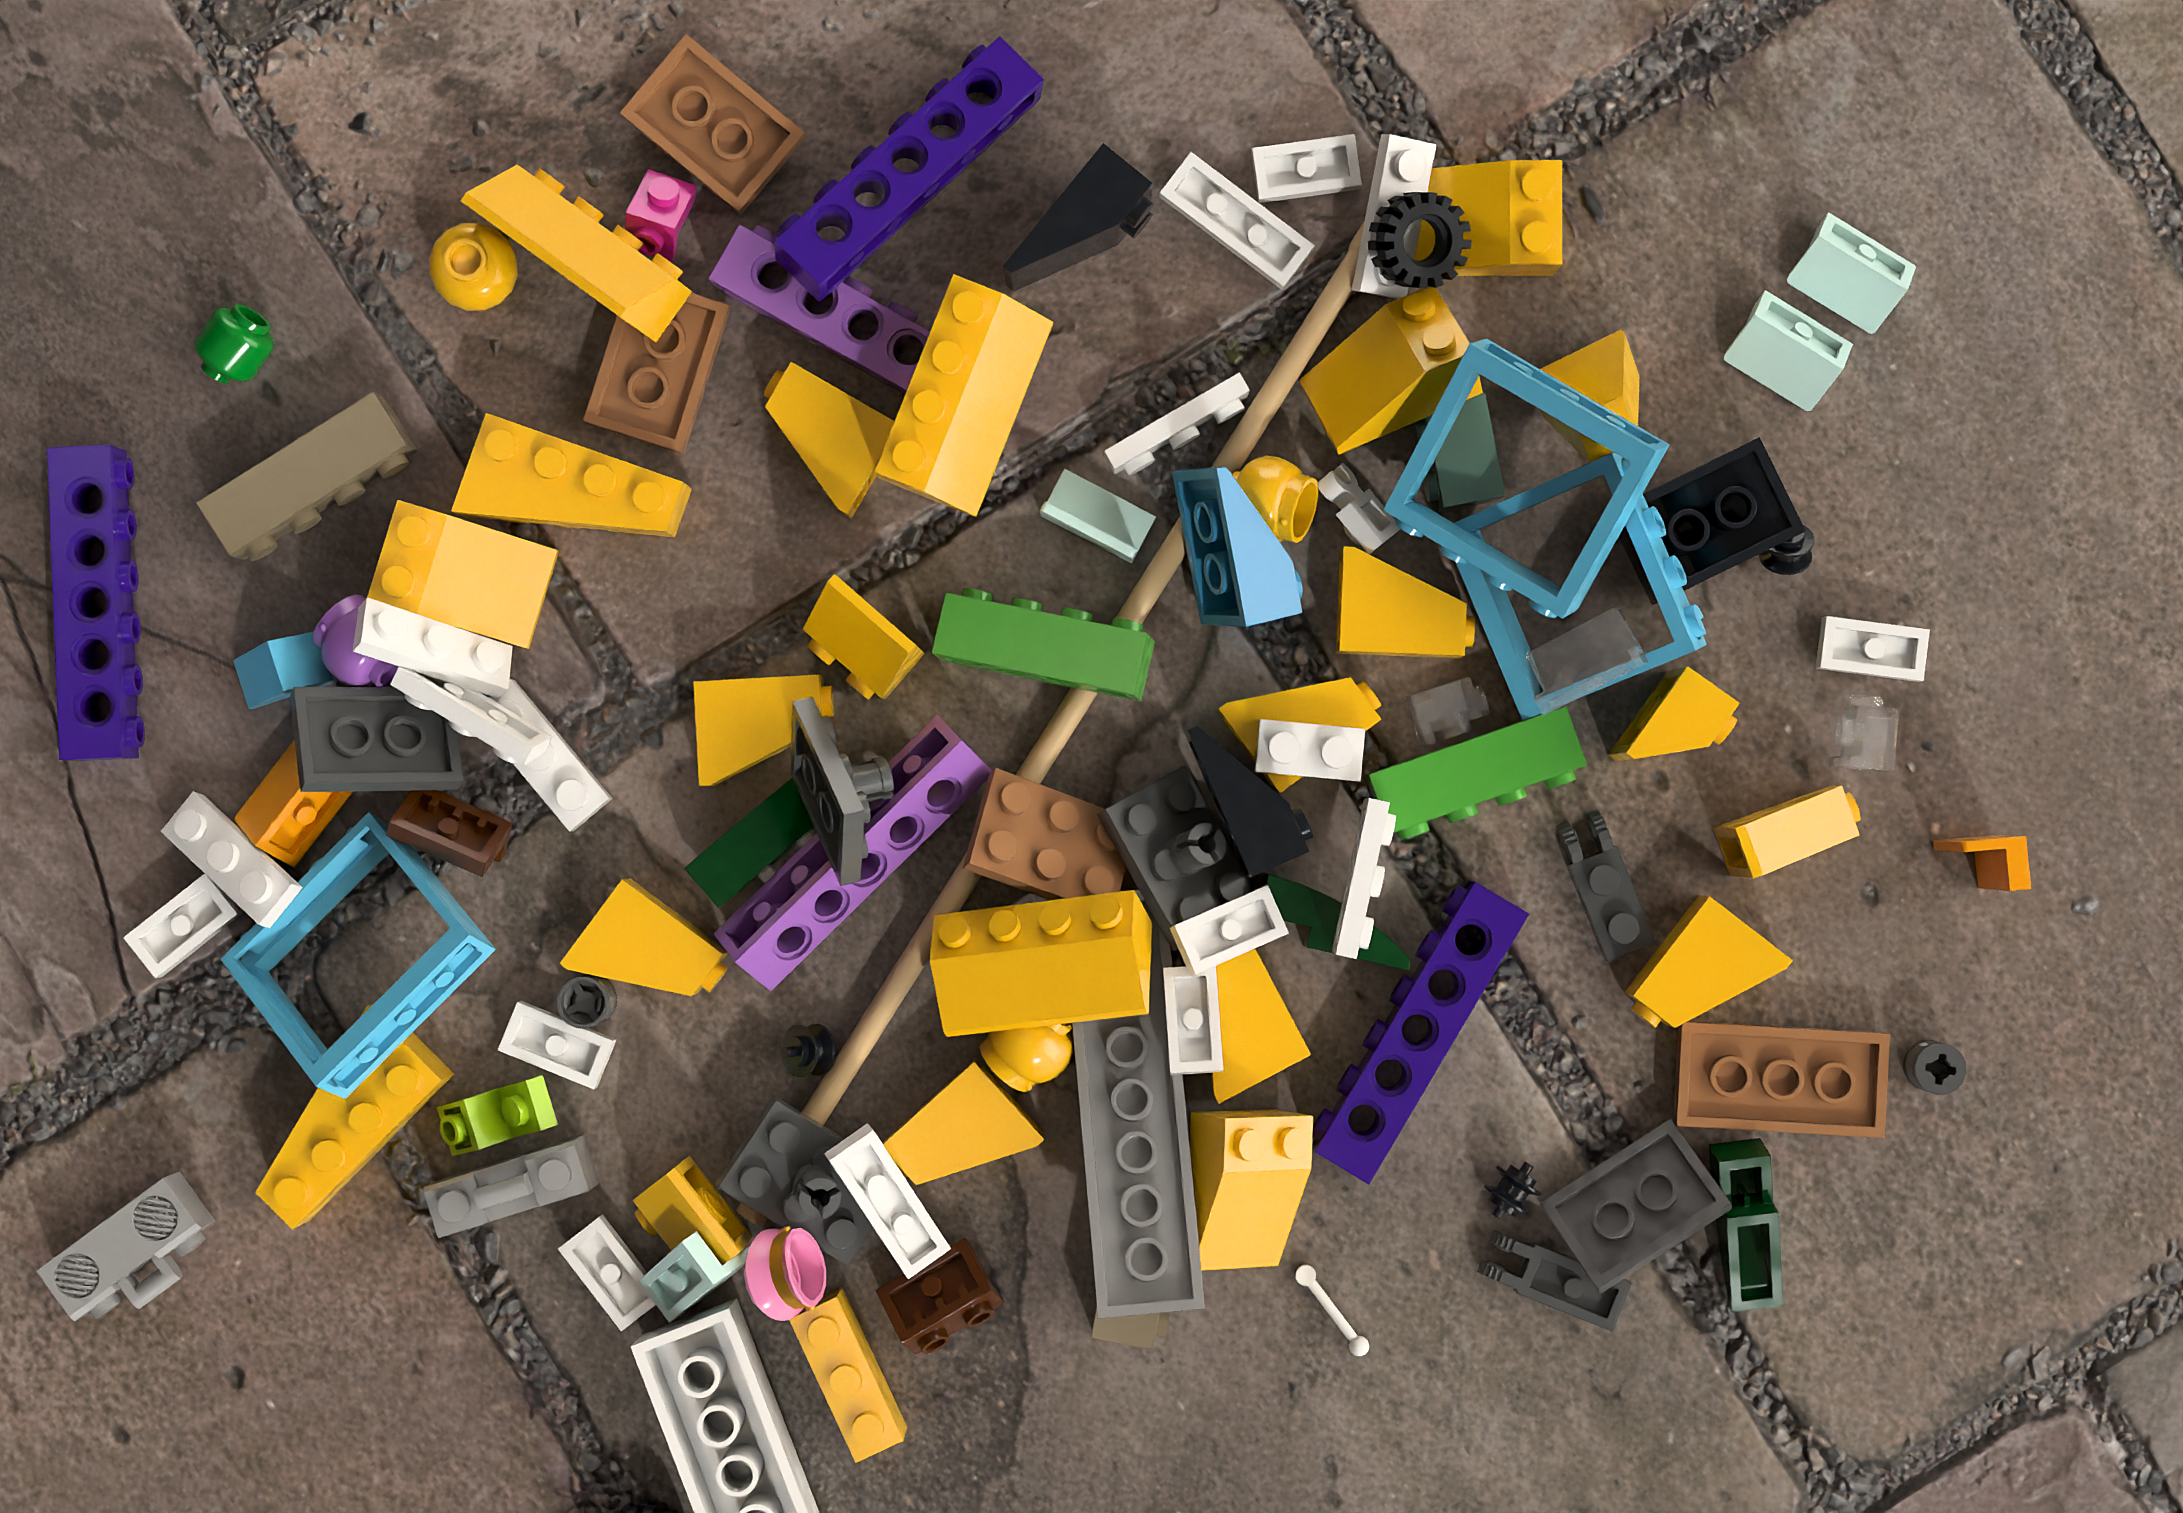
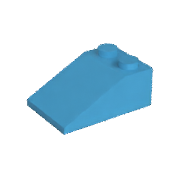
M1227 467L1173 471L1172 476L1201 625L1247 627L1302 613L1300 602L1303 593L1302 582L1298 573L1294 570L1292 559Z

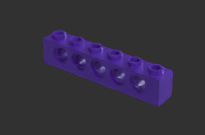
M1000 36L987 48L983 44L976 47L962 64L963 70L951 81L943 78L936 83L926 95L925 101L927 103L913 115L909 111L901 115L888 131L889 137L876 149L872 145L866 147L852 162V171L839 183L835 179L826 183L813 199L814 205L801 217L798 214L790 216L779 227L775 234L777 238L775 240V259L819 302L1040 100L1044 79ZM973 92H984L992 98V101L987 104H976L967 96ZM938 125H946L951 127L956 134L949 138H939L930 130ZM907 158L915 161L919 168L912 172H902L896 169L893 164L899 159ZM865 192H872L877 194L882 201L876 206L867 207L858 203L856 197ZM834 226L840 228L845 235L837 241H827L822 239L818 232L824 227Z
M112 445L47 447L59 760L90 761L139 758V747L143 746L145 740V727L142 718L137 716L136 696L142 692L143 676L140 666L135 664L134 646L140 640L141 626L137 613H133L132 592L137 591L139 584L138 569L136 563L131 561L130 540L135 539L137 532L135 514L133 510L129 509L128 489L133 487L135 479L133 463L130 458H127V451ZM99 488L103 495L102 504L97 511L90 514L86 507L87 496L92 490ZM101 539L105 547L104 556L99 563L92 565L88 558V550L93 542ZM102 590L107 599V606L100 616L95 617L91 612L90 602L92 597ZM104 642L109 650V658L107 663L98 669L93 663L92 653L98 644ZM106 694L111 702V711L101 721L95 714L94 705L99 696Z
M1468 881L1465 888L1457 885L1453 889L1442 908V912L1448 916L1439 932L1437 933L1431 929L1421 942L1415 955L1421 959L1420 964L1412 977L1404 974L1398 981L1389 998V1001L1395 1004L1385 1022L1377 1019L1367 1033L1362 1046L1369 1050L1358 1067L1351 1063L1341 1077L1336 1091L1342 1095L1332 1112L1324 1108L1313 1125L1312 1137L1315 1138V1141L1312 1144V1149L1314 1152L1367 1184H1370L1529 916V913L1477 882ZM1472 924L1479 930L1481 941L1475 951L1463 954L1456 947L1455 936L1461 927ZM1441 969L1449 970L1454 977L1452 992L1443 998L1433 997L1428 988L1431 975ZM1411 1015H1423L1428 1023L1426 1036L1418 1042L1406 1041L1402 1035L1403 1022ZM1388 1059L1398 1061L1402 1068L1399 1081L1389 1087L1378 1085L1375 1080L1377 1066ZM1362 1104L1372 1106L1375 1110L1373 1125L1365 1131L1351 1129L1348 1124L1351 1110Z

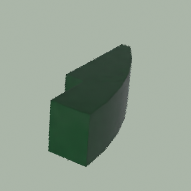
M793 778L761 802L684 868L718 908L724 907L761 873L766 872L815 829Z
M1266 874L1263 887L1268 885L1283 921L1307 926L1303 946L1333 953L1332 947L1342 903L1303 884ZM1374 925L1368 949L1359 948L1357 959L1405 970H1409L1411 962L1405 953Z
M1760 1138L1709 1144L1711 1176L1732 1205L1730 1211L1716 1219L1729 1308L1732 1312L1783 1306L1779 1212L1773 1203L1771 1155Z

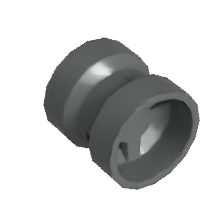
M590 974L569 980L562 986L557 996V1009L560 1017L568 1025L575 1028L587 1029L605 1022L612 1016L617 1006V994L611 982L607 978Z

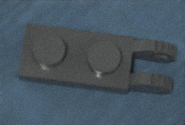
M1597 809L1586 814L1588 828L1599 849V852L1583 858L1577 833L1568 821L1556 827L1570 863L1566 865L1601 954L1604 960L1609 962L1654 944L1656 941L1618 846H1613L1612 837L1604 818Z
M1493 1230L1489 1242L1503 1251L1513 1252L1526 1257L1519 1275L1505 1269L1500 1264L1481 1260L1477 1272L1513 1287L1517 1294L1613 1332L1632 1285L1629 1280L1623 1279L1599 1294L1576 1259L1535 1242H1532L1530 1245L1517 1238Z

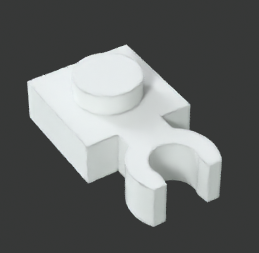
M1344 463L1339 465L1334 471L1329 472L1318 482V488L1321 493L1341 509L1336 516L1343 523L1347 536L1355 544L1362 546L1366 553L1371 554L1400 530L1392 515L1383 511L1384 506L1370 489L1365 492L1360 489L1356 477Z

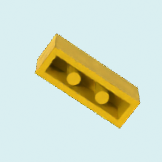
M840 1287L823 1295V1298L815 1305V1309L806 1311L803 1308L799 1314L789 1321L854 1461L857 1463L904 1441L908 1427L843 1288Z

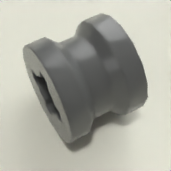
M1922 1040L1914 1044L1907 1051L1903 1061L1904 1073L1908 1081L1914 1087L1935 1095H1947L1956 1091L1964 1082L1967 1073L1966 1062L1962 1053L1951 1045L1934 1040ZM1939 1072H1942V1073H1941L1939 1076H1937L1936 1079H1935L1934 1076L1937 1075Z

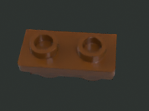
M411 790L388 822L386 836L483 877L492 862H500L506 854L512 823L491 812L481 810L451 797L442 791Z
M966 1238L951 1245L949 1251L910 1279L902 1274L875 1290L901 1343L914 1354L921 1352L928 1354L939 1350L950 1341L949 1336L965 1326L975 1327L983 1324L995 1314L994 1309L1004 1303L1000 1292L992 1286L971 1243Z

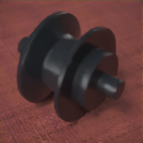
M1803 525L1806 532L1759 554L1761 564L1769 571L1781 575H1794L1803 572L1812 562L1811 549L1814 545L1812 531Z
M811 1024L808 1027L803 1025L790 1027L786 1031L781 1044V1056L785 1068L795 1077H805L809 1074L814 1076L826 1074L831 1069L835 1059V1043L830 1031L821 1024Z
M1524 1162L1520 1170L1511 1164L1505 1170L1497 1165L1496 1168L1502 1177L1497 1186H1484L1486 1190L1492 1193L1488 1200L1497 1205L1492 1215L1500 1220L1505 1212L1515 1217L1518 1211L1528 1216L1530 1213L1523 1204L1528 1195L1541 1196L1542 1194L1533 1188L1537 1181L1529 1176L1533 1166Z

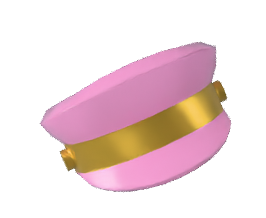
M790 1226L761 1231L752 1241L747 1253L744 1268L746 1289L752 1302L768 1317L775 1320H790L799 1314L803 1308L806 1311L815 1309V1305L823 1298L826 1288L824 1257L816 1240L809 1232L802 1228L791 1229Z

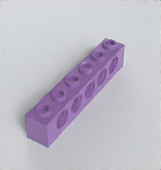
M739 224L708 278L713 286L905 395L918 363L910 366L902 365L896 360L895 356L898 347L908 341L917 342L924 348L930 331L915 324L918 316L896 302L891 301L888 308L870 298L873 290L850 276L830 292L833 295V304L827 312L818 315L808 312L806 303L811 294L789 272L786 282L781 287L768 289L762 286L764 272L772 266H782L775 259V240L777 239L775 234L759 225H756L752 232ZM862 316L873 317L879 324L876 334L867 340H859L851 335L852 324Z
M938 715L888 762L894 783L893 797L886 800L878 799L868 802L871 818L870 822L864 823L868 857L862 859L861 881L840 886L816 833L714 933L733 961L768 990L772 991L790 974L800 962L828 937L849 914L988 779L989 773L992 772L990 767Z

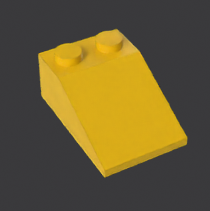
M1507 160L1432 168L1427 192L1437 193L1438 196H1447L1453 201L1450 205L1460 206L1464 211L1459 220L1469 221L1471 231L1462 232L1463 239L1472 240L1471 249L1461 250L1460 255L1468 258L1465 266H1455L1453 268L1458 273L1457 276H1553L1562 266V160ZM1425 220L1421 221L1414 257L1416 261L1427 258L1432 253L1435 245V232L1432 226Z
M1427 287V289H1420L1385 304L1305 374L1299 382L1339 455L1433 415L1470 342L1437 289ZM1478 376L1466 400L1483 393L1480 376Z
M397 500L367 598L454 627L529 649L559 551L447 514Z
M835 574L827 581L803 627V630L812 637L806 646L827 665L830 666L837 659L850 670L851 673L845 680L868 700L874 693L885 700L925 655L916 644Z
M1279 1109L1191 1112L1189 1146L1201 1271L1278 1266L1311 1171L1313 1116Z

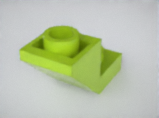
M543 1075L437 1107L441 1120L440 1132L444 1141L449 1146L452 1157L558 1125Z

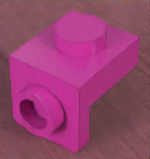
M650 169L647 170L626 211L625 230L643 242L638 252L646 256H655L658 253L668 261H673L677 253L678 234L696 200L697 185Z

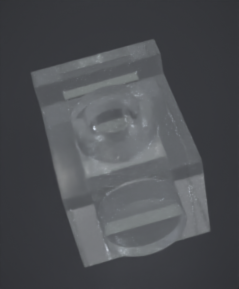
M1470 677L1405 697L1420 746L1435 743L1436 740L1433 732L1438 730L1441 732L1442 739L1472 731L1470 720L1490 714L1489 705L1482 686H1473Z
M1851 695V706L1844 707V715H1839L1835 724L1834 741L1836 746H1841L1840 756L1830 757L1829 767L1877 772L1894 771L1899 708L1883 707L1882 697Z

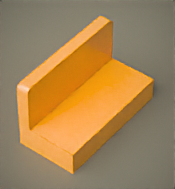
M294 740L236 814L234 821L254 846L294 868L353 791L300 792Z
M1988 835L1933 841L1934 851L1974 852L1978 888L2004 891L2031 889L2026 836Z

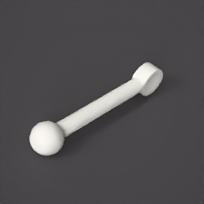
M1308 1264L1300 1265L1295 1272L1297 1282L1309 1287L1350 1342V1352L1355 1356L1365 1355L1369 1350L1368 1340L1355 1333L1315 1280L1316 1272L1314 1268Z

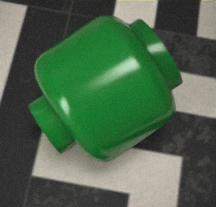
M235 304L233 308L220 307L216 309L194 342L195 351L203 361L201 365L202 370L214 380L224 384H228L230 380L247 382L253 379L274 349V340L269 332L271 329L270 323L261 314L242 304Z

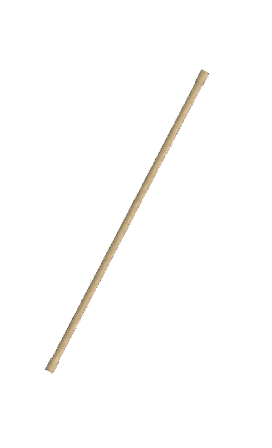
M1364 222L1349 244L1347 254L1211 468L1227 467L1231 474L1241 469L1353 292L1351 289ZM1180 517L1115 618L1127 619L1142 624L1187 554ZM1070 688L1016 773L1017 776L1041 784L1098 693ZM967 852L838 1053L831 1069L825 1074L802 1110L803 1114L821 1125H824L928 962L931 949L933 916L959 912L982 875L963 869ZM740 1203L736 1209L742 1217L755 1225L762 1227L767 1220L765 1216L743 1203Z

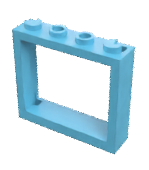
M1486 338L1470 343L1383 511L1397 518L1395 521L1396 525L1406 533L1417 537L1425 535L1440 544L1439 550L1447 558L1462 564L1469 562L1485 572L1484 578L1492 585L1506 591L1514 589L1530 599L1529 605L1538 613L1550 618L1559 616L1563 619L1578 610L1670 444ZM1479 374L1631 462L1562 588L1414 500Z
M1611 453L1454 524L1484 541L1481 529L1603 475L1613 495L1631 462L1616 453ZM1643 494L1625 526L1674 642L1554 691L1548 692L1506 590H1502L1489 583L1483 576L1485 572L1469 562L1466 564L1456 562L1523 721L1694 652L1707 645L1703 637L1707 633L1701 621L1704 616L1697 605L1690 606L1682 586L1687 584L1684 569L1675 555L1669 557L1661 538L1666 535L1664 522L1654 506L1648 507Z
M370 812L353 828L350 827L346 835L324 857L313 863L309 872L297 882L303 888L271 928L256 923L249 931L240 936L241 939L220 959L314 1085L344 1099L496 950L413 847L386 836L388 823ZM390 853L450 929L327 1050L269 972Z

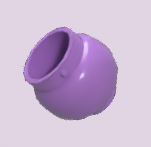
M362 595L346 597L336 603L321 618L313 632L312 640L321 650L322 661L326 668L343 685L348 687L388 686L391 684L399 666L353 652L358 607L365 598Z

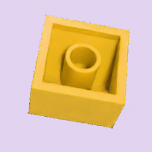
M1688 666L1667 671L1613 746L1608 756L1615 761L1709 747L1713 741L1719 745L1734 728L1737 719L1732 714L1740 703Z
M690 1155L632 1200L639 1208L634 1213L641 1226L651 1236H655L658 1233L671 1249L666 1253L667 1255L683 1240L697 1231L721 1265H723L740 1253L753 1237Z

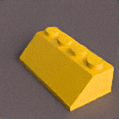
M515 165L465 193L460 200L462 203L655 342H657L692 293L690 289L678 281V278L683 273L682 270L658 253L652 261L639 253L638 250L643 245V242L618 224L612 232L599 224L604 216L603 213L579 196L571 204L560 196L565 186L540 168L533 176L519 165Z
M953 274L875 469L878 478L977 517L1054 324L1053 321L1003 293Z
M1135 890L934 915L930 965L942 1028L946 1037L1148 1014L1152 921Z

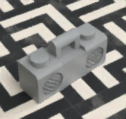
M585 1134L436 1180L424 1187V1195L437 1237L441 1238L532 1208L589 1192L599 1184V1180Z
M179 1171L163 1177L36 1272L67 1315L74 1321L90 1313L95 1320L104 1316L123 1301L118 1295L120 1291H123L129 1301L136 1308L140 1309L183 1277L181 1269L170 1254L176 1252L179 1258L194 1250L206 1240L202 1231L216 1220ZM150 1261H153L158 1270L139 1283L133 1274Z

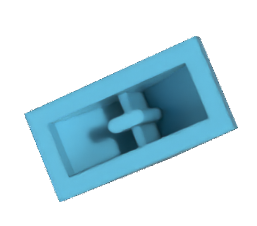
M313 632L267 641L233 660L248 709H255L288 698L294 687H322L338 681L323 663L321 650L312 640Z

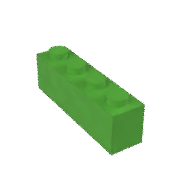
M963 588L962 595L945 593L932 654L940 660L1114 697L1142 701L1155 641L1148 633L1142 632L1143 624L1121 618H1113L1112 625L1092 622V614L1071 608H1063L1061 615L1042 612V604L1022 598H1013L1011 605L992 602L993 594L972 588Z
M1567 706L1375 771L1364 775L1372 799L1390 802L1388 814L1396 815L1394 832L1398 833L1400 840H1404L1429 831L1427 821L1446 815L1449 823H1453L1479 813L1476 804L1495 798L1497 805L1501 806L1528 796L1525 787L1544 781L1546 788L1550 789L1577 779L1574 770L1587 766Z

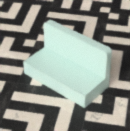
M1828 212L1817 227L1810 246L1789 273L1787 282L1872 334L1876 332L1908 291L1916 266Z
M1765 290L1755 303L1746 325L1727 349L1724 360L1805 411H1811L1843 371L1853 344Z
M1066 469L1062 472L1048 501H1045L1040 509L1041 517L1131 564L1156 519V516Z
M696 1231L676 1246L645 1274L639 1282L670 1323L711 1294L744 1266L750 1246L724 1265H721Z

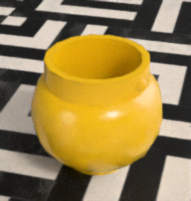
M461 223L447 229L435 241L429 256V275L437 293L449 304L467 311H485L501 304L512 292L518 277V259L510 241L497 229L481 223Z
M1274 456L1258 457L1247 463L1241 471L1236 470L1233 472L1232 476L1279 542L1287 540L1298 543L1304 538L1311 526L1317 507L1318 483L1315 478L1303 475L1302 471L1294 464Z
M1072 1023L988 1032V1036L983 1040L979 1048L987 1065L1002 1081L1015 1090L1027 1092L1036 1083L1047 1082L1056 1078L1067 1067L1074 1051V1039L1070 1032L1073 1027Z

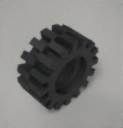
M1407 192L1403 193L1404 196H1394L1387 200L1390 204L1389 207L1381 206L1375 213L1381 218L1380 222H1371L1369 231L1376 233V240L1368 241V250H1376L1378 256L1371 258L1374 266L1384 268L1381 275L1386 280H1394V284L1402 287L1437 288L1444 285L1443 279H1454L1458 273L1453 268L1455 266L1464 267L1468 259L1460 255L1461 250L1471 249L1472 240L1463 239L1462 233L1471 231L1469 221L1459 220L1464 211L1460 206H1451L1452 199L1447 196H1438L1437 193ZM1422 219L1432 226L1435 232V245L1432 253L1427 258L1416 261L1405 251L1404 234L1411 223Z

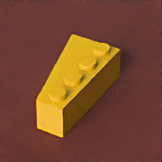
M486 413L451 512L464 518L493 519L516 523H536L569 528H589L675 537L692 488L682 481Z
M372 1005L366 1006V1008H365V1010L363 1011L362 1015H363ZM412 1032L346 1099L317 1088L255 1193L292 1230L310 1221L455 1074Z

